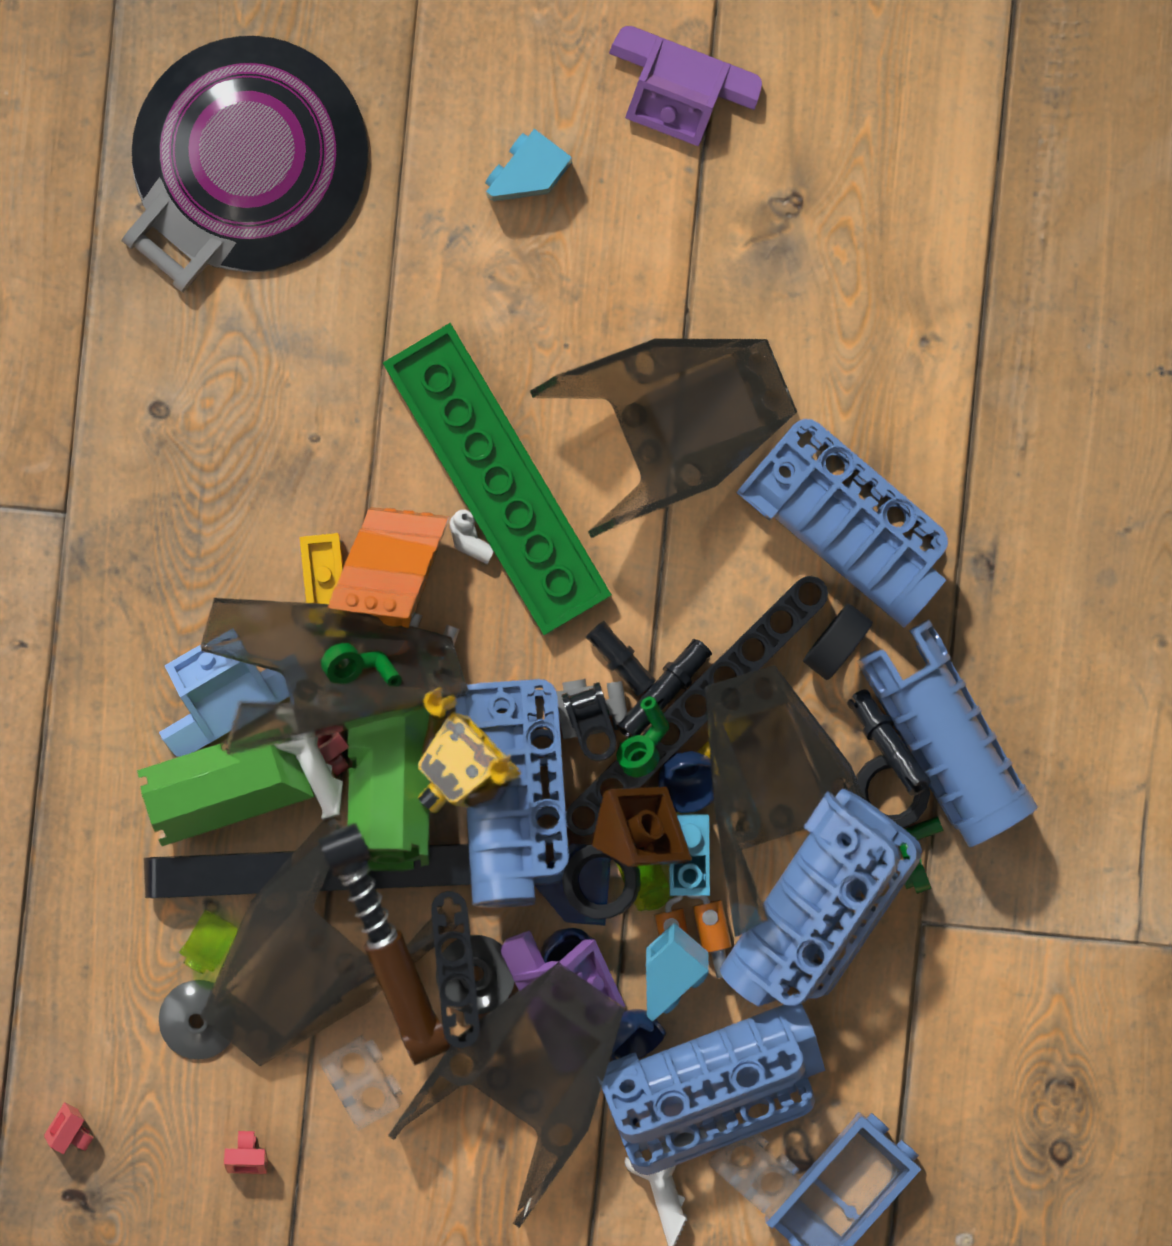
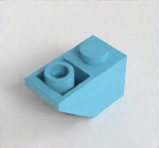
M533 129L529 136L522 133L509 150L514 156L505 167H502L500 164L497 165L485 182L489 186L486 191L487 197L492 201H501L549 194L572 164V157L536 129Z
M676 814L692 860L688 863L669 864L670 896L710 895L709 815Z
M676 923L669 926L646 948L647 1017L652 1021L663 1012L665 1014L671 1012L679 1003L681 995L690 987L697 988L701 985L709 973L708 951Z

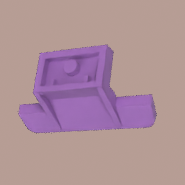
M633 26L623 27L611 46L609 54L644 67L629 105L626 119L699 147L718 96L753 110L756 107L762 87V80L752 72Z
M530 930L507 938L501 948V954L553 1064L560 1070L585 1067L591 1060L579 1036L597 1033L625 1007L596 941L584 939L560 962L550 961L545 963Z

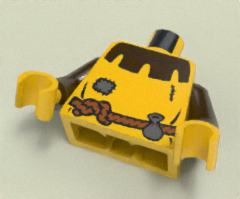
M441 687L429 692L424 697V704L429 712V720L422 749L423 757L419 761L418 767L431 783L418 796L419 801L433 813H436L447 800L456 806L474 809L500 802L511 780L520 777V770L510 760V755L506 756L469 716L455 712L450 714L449 709L455 707L457 703L455 697L451 695L442 700L441 692L443 689Z

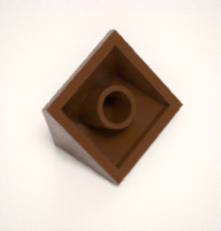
M667 787L609 789L604 792L592 847L629 867L688 863L692 860Z

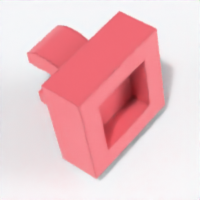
M333 724L318 735L317 745L326 764L331 765L332 771L338 776L349 768L347 760L342 754L348 748V744L344 735Z
M66 1102L63 1103L44 1134L50 1148L63 1155L70 1143L86 1151L94 1138L89 1134L90 1130L82 1126L85 1120L79 1110Z
M238 1131V1149H225L224 1166L227 1173L267 1174L268 1158L265 1149H256L255 1132Z

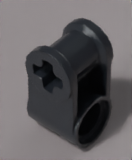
M593 683V688L573 695H569L567 692L561 694L571 726L575 729L580 747L585 756L594 761H605L610 758L615 752L617 744L609 719L610 713L600 683ZM595 701L592 705L577 709V706ZM594 732H603L610 739L609 749L603 754H593L587 748L588 737Z

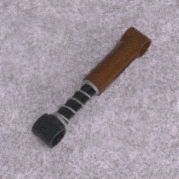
M354 822L317 839L333 876H339V879L342 880V885L347 886L351 895L348 900L353 901L357 910L355 916L360 917L364 926L362 932L367 933L369 938L364 945L365 952L381 985L413 1065L416 1066L451 1050L450 1045L445 1040L442 1025L434 1013L401 931L395 930V926L388 923V910L380 904L381 894L376 892L373 887L375 879L368 875V862L371 860V856L356 823Z

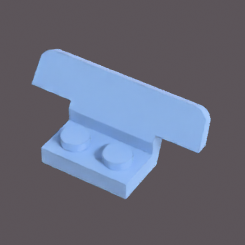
M231 626L165 665L180 698L191 714L163 729L159 734L177 757L195 752L301 690L306 684L305 674L294 653L260 672L252 661L240 635L234 626Z

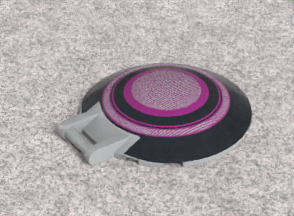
M237 36L224 38L198 47L181 57L160 76L151 88L136 120L132 140V168L137 191L146 210L122 238V242L130 249L134 247L173 279V285L181 292H184L207 265L242 272H264L276 270V268L287 266L297 261L300 262L318 252L341 231L350 219L363 192L367 172L368 141L366 129L358 105L346 84L331 67L316 55L302 47L271 37ZM152 227L191 259L185 268L145 236Z

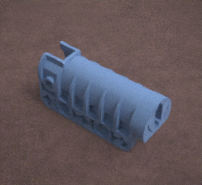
M803 419L795 423L736 492L769 521L774 517L903 628L914 619L946 581L943 576L932 568L947 548L948 538L942 527L814 420ZM806 431L811 433L810 443L815 448L809 444L803 448L797 444L800 439L797 433L801 435L805 434ZM825 444L828 448L815 461L812 458L813 454L819 450L820 446ZM828 456L841 458L845 466L843 474L834 475L827 470L826 459ZM779 467L788 468L791 473L790 477L784 478L781 476ZM854 470L859 473L853 478L855 482L852 481L847 486L842 484L844 480L852 475ZM866 483L871 484L873 488L870 490V494L875 499L870 496L864 500L861 499L858 495L861 492V488L857 484L861 486ZM886 496L889 501L882 504L877 512H875L872 508L879 504L877 501L881 497L884 498ZM890 507H897L904 513L905 520L902 527H895L889 523L887 511ZM915 522H917L919 526L913 529L915 533L911 537L907 536L906 538L903 533L910 530ZM916 534L921 537L928 534L931 535L933 539L930 545L934 549L930 548L922 551L920 546L923 541Z
M926 620L909 630L917 643V650L926 663L925 668L906 679H902L884 650H875L857 660V663L886 714L893 720V726L926 776L930 778L931 783L929 787L948 820L955 829L960 831L968 847H973L1020 822L1037 810L1038 806L1026 785L1022 784L1012 767V761L1006 757L996 740L995 732L991 731L982 716L981 708L975 704L965 687L967 684L964 679L960 678L951 663V657L940 636L933 628V624L930 620Z
M541 679L477 683L455 687L456 713L469 716L506 756L510 755V760L521 773L519 778L511 780L500 802L475 809L471 807L466 808L472 905L484 908L535 905L534 886L559 883L568 865L567 828L556 689L551 683ZM535 699H543L545 719L537 720ZM502 710L507 711V712H505V713H498L499 711H502ZM538 737H547L553 742L546 749H538L532 744ZM548 765L550 799L542 800L540 766ZM552 815L559 822L552 829H543L537 824V821L542 816ZM545 844H553L554 860L556 861L555 868L547 869L545 863Z
M841 789L836 797L827 791L804 826L810 832L720 967V973L724 980L737 993L756 1006L777 1000L786 1006H795L807 1001L809 998H819L828 995L834 989L921 859L922 849L914 836L872 804L846 789ZM906 843L909 846L906 853L910 856V859L900 860V853L896 845L901 846ZM889 883V889L884 896H880L885 887L887 886V884ZM846 947L844 957L841 960H838L837 958L839 957L843 949ZM790 987H794L801 992L791 996L787 994Z
M801 1003L795 1006H778L641 1060H638L636 1052L597 1066L595 1071L632 1167L640 1174L650 1175L806 1115L812 1110L815 1103L808 1077L825 1071L815 1033ZM798 1092L802 1101L794 1103L790 1094ZM775 1098H778L782 1108L777 1110L773 1100ZM756 1104H765L769 1107L768 1113L761 1117L752 1118L748 1115L750 1108ZM739 1112L741 1113V1117L743 1120V1123L740 1125L735 1115ZM721 1120L727 1125V1130L722 1132L717 1129L716 1122ZM640 1121L641 1127H637L635 1124ZM700 1127H704L705 1133L707 1135V1137L704 1139H702L700 1130L698 1129ZM681 1133H691L695 1136L694 1141L686 1146L677 1147L673 1144L674 1139ZM666 1141L668 1153H664L661 1143ZM649 1149L652 1153V1159L645 1162L642 1157V1151Z

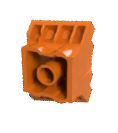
M370 507L345 562L338 584L334 588L328 608L354 613H368L378 617L388 626L409 628L430 577L450 516L435 515L431 512L418 513L413 510L401 511L395 508Z

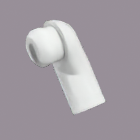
M465 509L457 511L452 516L449 526L455 548L488 565L494 553L490 544L478 539L474 523L475 519L472 513Z

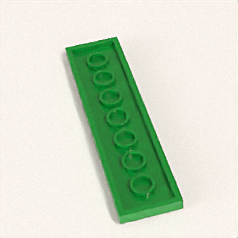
M448 323L382 362L543 635L548 634L612 596L452 324Z

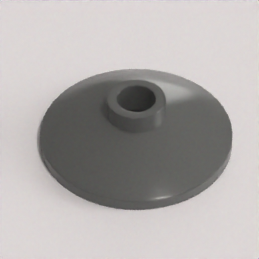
M470 935L473 966L482 968L484 972L483 978L475 981L478 1014H485L497 1009L508 999L515 981L501 954L503 945L487 936ZM457 939L443 951L442 955L449 961H458L464 956L465 947ZM436 968V981H437V986H438V976H437V968ZM453 979L446 985L445 992L450 1000L460 1002L467 998L469 987L464 980ZM468 1005L460 1009H456L463 1013L467 1012L472 1014L471 1005Z
M192 980L180 984L166 996L160 1008L159 1028L164 1041L174 1052L189 1059H207L219 1054L231 1043L237 1031L238 1012L233 999L226 990L210 981ZM200 1014L204 1018V1025L201 1028H194L190 1024L191 1015Z

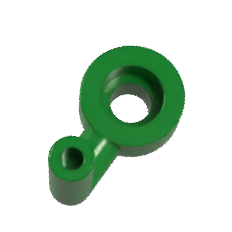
M339 643L329 648L321 659L323 672L329 681L336 685H345L359 677L363 669L376 668L389 688H396L402 682L401 676L382 651L359 653L352 644Z
M646 697L641 702V708L652 725L644 736L637 735L628 738L620 745L617 751L618 763L625 774L631 777L645 776L656 768L660 759L656 746L669 730V723L654 697Z
M937 816L907 827L904 830L918 841L942 832L943 828ZM905 843L899 846L903 859L909 860L910 856L906 853L909 846ZM921 859L905 882L906 889L914 887L917 894L932 889Z

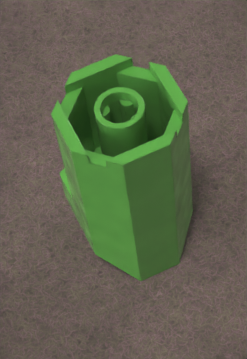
M351 701L348 729V758L352 760V768H349L348 825L355 822L371 856V860L368 862L369 870L408 871L414 869V861L419 859L421 860V867L429 865L430 810L418 799V796L431 783L418 767L419 761L423 757L422 749L428 726L429 712L424 702Z
M288 721L281 723L282 732H280L279 726H271L228 740L229 749L226 748L225 743H220L137 770L138 778L147 777L148 784L142 785L140 788L151 825L155 832L163 830L166 836L158 839L161 846H166L315 797L296 755L278 749L272 742L273 734L283 733L294 736L291 724Z

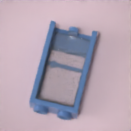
M858 1112L854 1119L772 1211L764 1217L765 1222L771 1228L777 1229L788 1239L792 1246H853L919 1173L921 1168L915 1162L919 1155L903 1140H900L897 1145L885 1135L889 1128L873 1113L866 1118Z

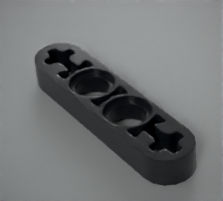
M446 891L435 897L431 907L443 1034L450 1046L456 1049H465L471 1047L476 1042L480 1031L468 909L466 901L460 894ZM445 899H452L453 905L460 906L461 912H457L454 915L455 927L463 925L464 933L450 931L439 935L438 927L447 928L446 916L438 914L437 908L444 906ZM451 938L460 940L465 947L464 956L455 962L445 959L441 952L443 943ZM453 979L464 980L469 987L467 998L460 1002L450 1000L445 992L448 982ZM471 1005L472 1014L464 1012V1022L466 1026L473 1027V1033L467 1034L465 1042H459L457 1035L450 1034V1028L456 1027L457 1024L456 1013L448 1016L446 1008L460 1009Z

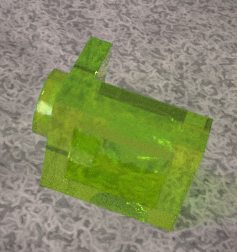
M617 864L618 869H619V871H620V874H621V876H622V878H623V881H624V883H625L624 873H623L621 867ZM661 865L638 866L641 887L634 902L636 908L641 912L644 910H656L664 906L667 900L674 896H670L669 883Z
M205 909L188 940L179 951L181 955L186 957L183 963L201 974H204L206 970L216 971L240 928Z

